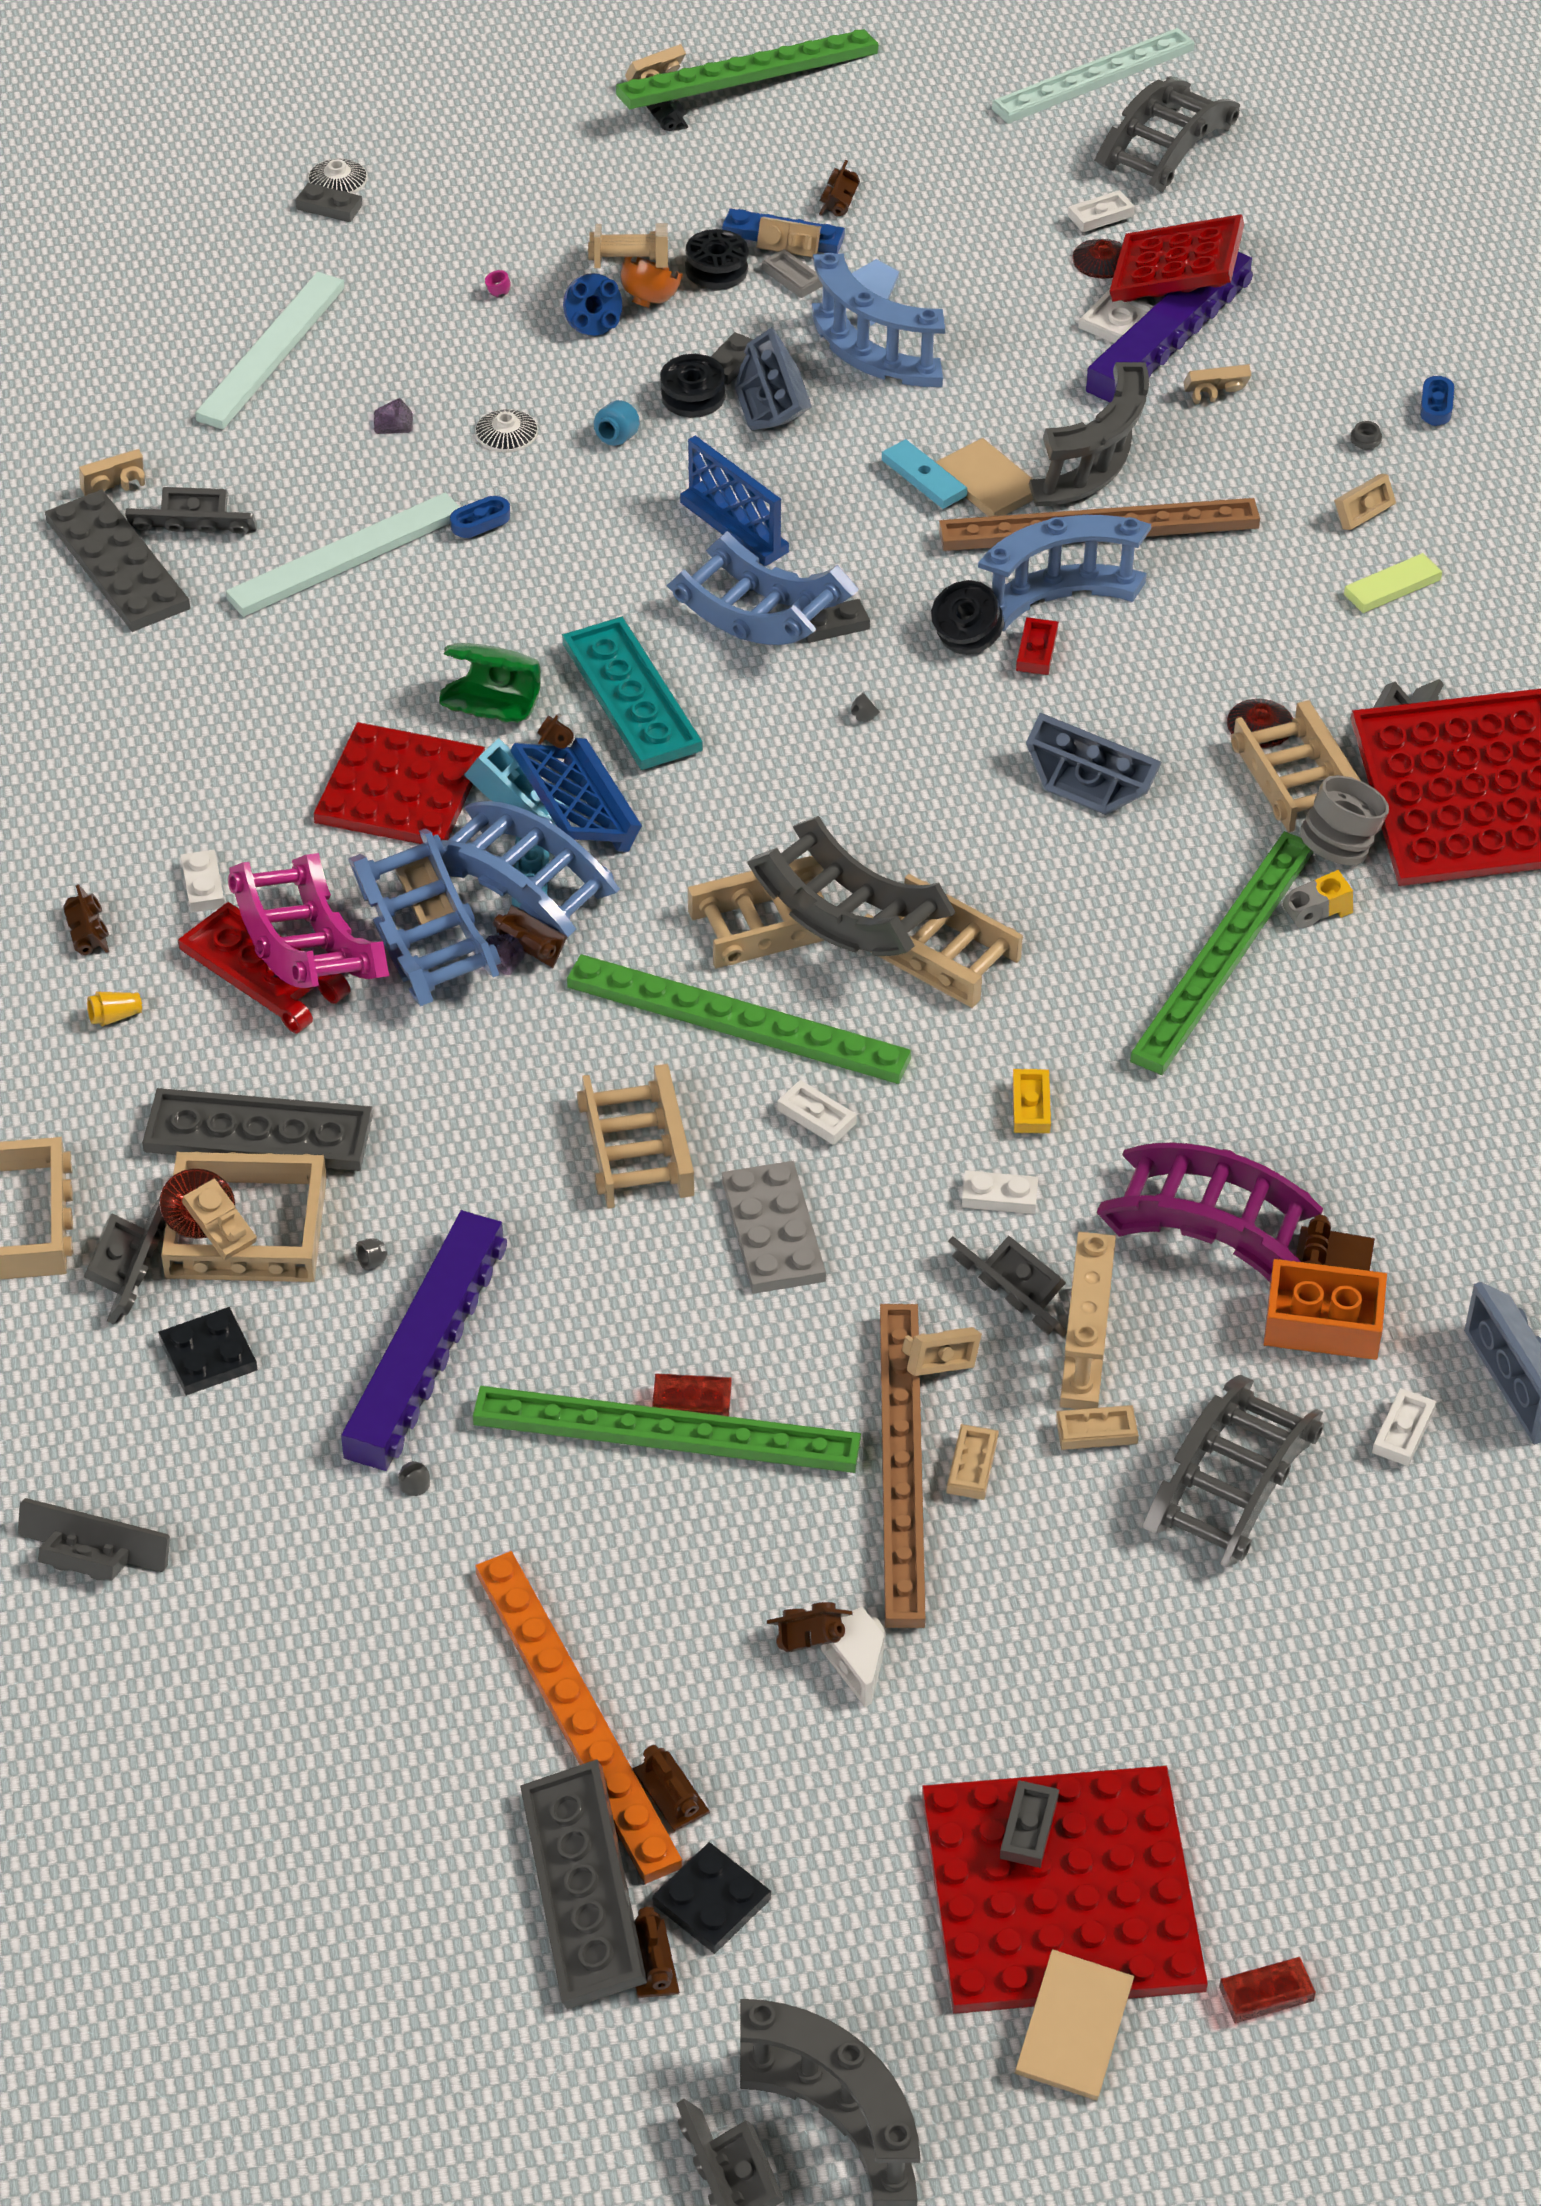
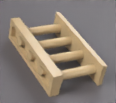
M656 223L655 231H650V234L602 235V224H596L595 232L589 233L588 260H594V268H601L602 257H650V260H656V268H668V223Z
M1310 700L1297 703L1295 718L1290 723L1251 732L1242 717L1235 720L1234 733L1231 734L1233 750L1241 755L1272 805L1275 818L1278 821L1281 820L1288 833L1295 831L1297 812L1311 809L1314 806L1316 794L1293 799L1287 790L1288 788L1325 780L1329 776L1336 775L1352 777L1361 781ZM1296 735L1298 738L1300 737L1304 745L1265 754L1259 745ZM1307 757L1312 760L1314 759L1319 766L1280 777L1273 768L1276 765Z
M813 856L796 859L789 864L791 869L805 884L823 871L822 866ZM752 871L688 887V912L692 921L707 917L717 939L713 940V965L715 969L824 941L795 921L789 915L792 910L779 897L773 899ZM819 891L817 894L824 899L821 891ZM773 900L783 922L764 927L754 905ZM740 909L750 930L731 935L721 913Z
M911 874L905 877L904 884L930 885L928 882L922 881ZM946 894L956 912L954 915L928 920L913 936H910L915 947L907 953L878 957L973 1008L981 1000L982 975L1001 955L1016 963L1021 960L1023 935ZM868 913L864 916L873 918V916ZM944 924L960 932L941 952H937L924 945ZM973 939L989 948L970 968H966L953 960Z
M668 1064L654 1066V1081H648V1085L593 1093L590 1075L582 1076L583 1091H577L578 1108L580 1113L586 1112L599 1169V1173H595L596 1190L598 1195L604 1194L607 1209L615 1208L614 1189L670 1181V1184H677L680 1198L694 1196V1170ZM648 1099L651 1100V1103H658L659 1108H655L654 1112L600 1120L597 1111L599 1106ZM657 1126L658 1130L664 1129L665 1135H661V1139L605 1147L603 1138L605 1133ZM663 1154L664 1157L670 1156L671 1162L667 1163V1167L612 1174L609 1161Z
M1078 1232L1060 1407L1098 1408L1116 1235Z

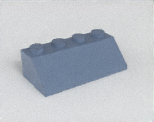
M1483 1282L1475 1283L1464 1332L1534 1445L1541 1443V1338L1534 1335L1528 1325L1525 1312L1516 1306L1509 1294Z

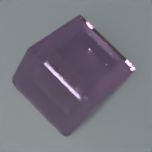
M397 398L374 411V432L376 434L410 433L413 431V413L401 398Z
M509 934L488 936L486 938L488 945L494 944L500 957L501 964L496 965L498 972L511 975L526 954L524 948L517 938Z

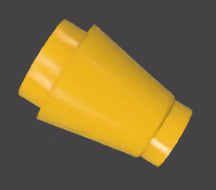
M96 991L94 996L87 997V1011L90 1022L92 1024H100L103 1027L142 1013L140 994L138 992Z

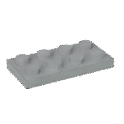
M794 1160L722 1172V1184L752 1293L826 1282L825 1267Z

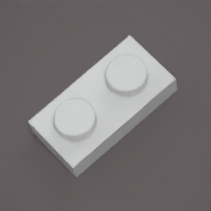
M1119 190L1069 206L1068 217L1082 232H1086L1133 217L1135 206Z
M215 849L181 854L190 912L219 909L225 902Z
M799 1080L777 1100L778 1111L833 1145L857 1123V1114L802 1080Z
M965 1170L962 1208L1035 1214L1038 1177Z
M1400 1388L1374 1442L1372 1453L1409 1467L1435 1411L1437 1401Z

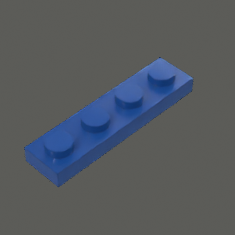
M730 208L722 225V230L736 233L744 240L756 242L758 240L761 217L820 226L821 231L818 252L838 254L845 238V228L813 223L801 219L778 217L772 214H760L743 209Z

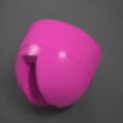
M496 270L489 273L485 278L487 290L491 295L499 297L501 294H508L511 284L507 272Z

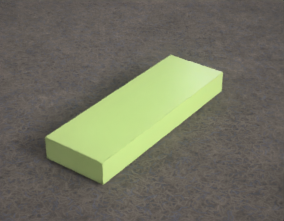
M1422 553L1346 585L1344 595L1362 613H1365L1440 581L1442 571Z

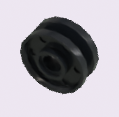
M712 229L696 233L688 240L685 249L687 257L685 271L687 277L693 283L703 288L715 290L728 289L739 285L746 278L749 248L747 242L740 235L727 230Z
M696 353L680 355L668 361L660 372L662 403L667 410L678 416L689 418L703 417L719 409L726 398L724 368L716 359L708 355Z
M960 581L946 587L935 598L931 609L932 623L937 630L940 640L946 648L954 653L969 655L982 652L995 643L1004 627L1003 611L999 606L997 597L990 587L978 581Z

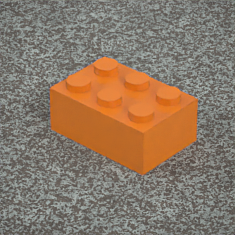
M1274 1259L1269 1286L1263 1346L1377 1360L1383 1331L1387 1273Z

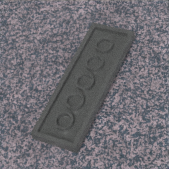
M103 489L45 511L47 523L132 632L191 609L189 598Z
M157 1088L142 1142L143 1151L146 1153L176 1155L177 1152L324 1155L325 1168L361 1171L373 1112L372 1106Z
M596 1759L520 1785L562 2004L568 2010L646 1984L645 1969L602 1765Z

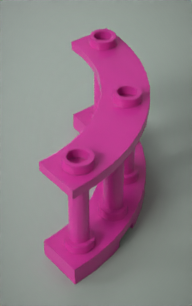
M319 853L306 854L293 859L292 869L252 873L250 861L229 867V889L233 894L235 893L242 919L255 945L256 954L265 961L280 979L295 987L310 988L319 986L318 977L341 973H349L362 979L389 976L383 941L371 942L363 938H354L351 936L352 929L345 922L339 912H332L327 902L331 894L324 877ZM294 883L298 886L303 905L267 910L263 909L256 887ZM305 919L311 923L315 933L280 937L271 923ZM321 946L328 953L314 955L313 951L305 952L297 949Z

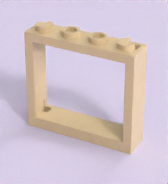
M62 1137L0 1142V1171L51 1167V1243L0 1247V1280L67 1274V1256H72L73 1242L72 1237L67 1236L66 1230H73V1216L71 1207L66 1208V1202L73 1201L71 1179H66V1173H72L73 1169L71 1151L64 1152Z
M235 1152L176 1153L173 1178L184 1195L185 1193L175 1177L180 1175L186 1189L181 1174L186 1172L188 1182H190L188 1172L193 1171L194 1182L195 1171H201L199 1182H201L202 1172H206L205 1182L208 1175L212 1174L214 1175L213 1179L215 1177L220 1179L219 1182L309 1184L302 1247L250 1245L224 1261L213 1245L178 1244L179 1233L174 1229L181 1225V1223L173 1229L169 1224L182 1219V1217L168 1224L166 1222L161 1254L165 1279L315 1282L327 1180L324 1155L245 1154ZM172 1185V1187L174 1188V1190L183 1198V1196H182V1195L175 1189V1187ZM171 1192V1194H173L175 1197H177L179 1200H181V1202H179V1201H177V1200H175V1199H173V1198L170 1197V1199H172V1200H174V1201L180 1203V1205H177V1204H174V1203L169 1202V1204H173V1205L179 1206V1208H173V1207H168V1208H170V1209H179L180 1211L168 1212V1213H179V1212H180L181 1214L176 1215V1216H172V1217H167V1219H169V1218H174V1217H177V1216H181V1215H182V1212H183V1203H182V1200H183V1199H180L178 1196H176V1195H175L174 1193H172V1192ZM175 1261L183 1262V1264H175ZM297 1264H305V1267H297Z

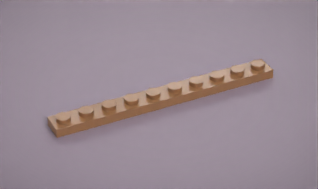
M1244 498L939 520V534L943 551L992 548L1010 534L1053 517L1075 515L1133 517L1139 521L1151 524V530L1146 536L1150 537L1259 529L1260 516L1255 499Z
M880 1304L885 1628H925L926 1620L920 1375L914 1376L907 1371L910 1356L902 1351L905 1336L909 1335L914 1339V1336L919 1335L918 1304Z

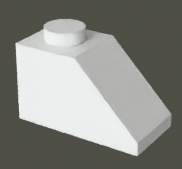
M863 1606L852 1611L853 1615L841 1617L842 1623L845 1626L844 1636L841 1637L839 1642L821 1645V1651L864 1707H867L873 1701L883 1660L886 1633L881 1622L876 1617L871 1618Z

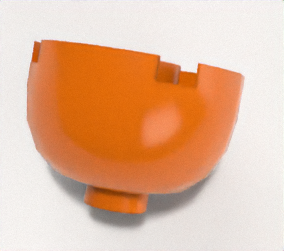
M632 257L624 258L620 273L621 284L626 292L634 296L632 302L649 308L650 303L661 304L675 295L683 276L682 273L676 271L674 277L671 275L672 271H669L670 268H656L655 262L641 257H637L636 262L631 261Z

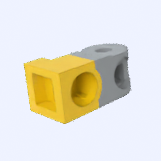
M1336 870L1291 890L1283 899V907L1297 927L1307 928L1315 924L1319 919H1324L1338 913L1340 918L1352 914L1353 889L1341 872Z

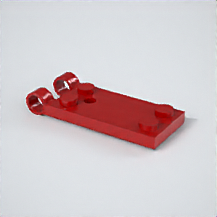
M229 901L178 939L181 951L278 1015L291 1032L298 1034L313 1022L309 1009L298 1000L314 987L299 988L286 983L279 977H273L276 974L256 954L255 945L246 929L239 908ZM342 974L318 977L319 986L316 987L319 988L323 997L332 1004H337L351 992L350 985Z

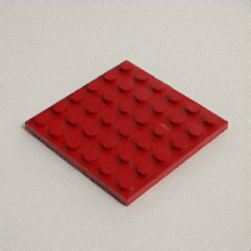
M1541 688L1352 710L1350 719L1369 786L1376 789L1389 805V813L1382 825V831L1398 886L1541 869Z
M1167 1765L922 1785V1800L953 2014L1035 2007L1052 1949L1133 1975L1134 1979L1128 1999L1207 1992V1976ZM1018 1780L1059 1789L1058 1801L1041 1868L1000 1859V1850Z

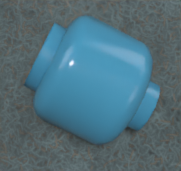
M616 400L604 406L596 413L593 421L594 430L598 438L611 446L625 443L637 433L640 426L636 409L628 402Z

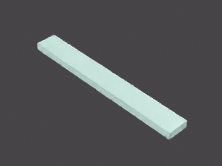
M1173 29L992 101V110L1008 124L1194 51L1195 42L1180 29Z
M317 272L195 412L196 421L223 430L345 288L344 280Z
M446 492L230 588L226 590L227 600L245 617L450 524L451 513L460 508V506Z

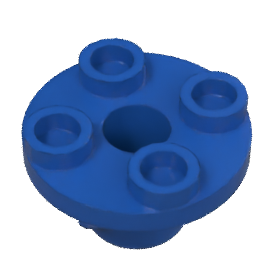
M595 273L577 277L565 291L563 298L564 314L568 323L579 333L596 336L610 331L618 325L622 312V297L617 283L604 275Z

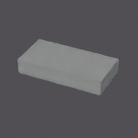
M785 249L762 261V270L800 298L823 287L816 271Z

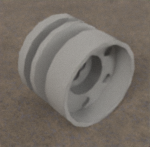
M1340 775L1329 776L1322 782L1315 796L1314 806L1309 809L1307 819L1303 821L1300 827V836L1314 853L1324 859L1349 866L1360 864L1366 859L1369 848L1374 843V836L1380 831L1389 813V805L1376 789L1362 781Z

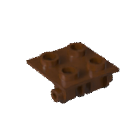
M1319 1214L1310 1220L1308 1227L1301 1226L1296 1257L1304 1263L1370 1271L1375 1238L1331 1231V1223L1328 1217Z

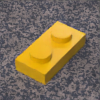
M1013 1069L1014 1133H1050L1049 1069Z

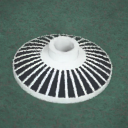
M342 158L329 159L318 163L310 170L308 181L311 184H318L323 187L354 194L365 186L367 172L361 164L353 160Z
M501 409L484 415L476 424L475 434L478 442L485 448L496 452L509 453L530 446L537 437L538 427L536 421L525 412L514 409Z

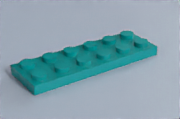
M623 616L562 634L564 648L641 770L703 751V741Z

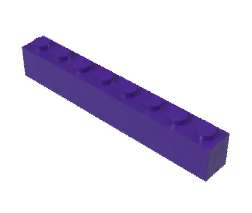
M1238 252L1231 283L1217 288L1206 286L1191 292L1176 291L1168 293L1088 367L1086 392L1109 403L1112 402L1115 393L1113 369L1116 362H1146L1150 378L1151 374L1160 365H1164L1177 349L1180 350L1193 334H1197L1210 318L1213 319L1226 303H1230L1241 289L1248 287L1253 277V272L1251 271L1252 257Z
M460 1210L341 1434L344 1459L387 1471L393 1458L397 1459L401 1455L404 1447V1437L408 1429H413L416 1426L423 1400H429L435 1384L434 1379L438 1371L442 1372L446 1368L449 1360V1350L453 1342L458 1343L460 1341L467 1315H473L475 1312L481 1288L489 1285L496 1259L501 1260L505 1254L507 1239L503 1238V1225L501 1221Z

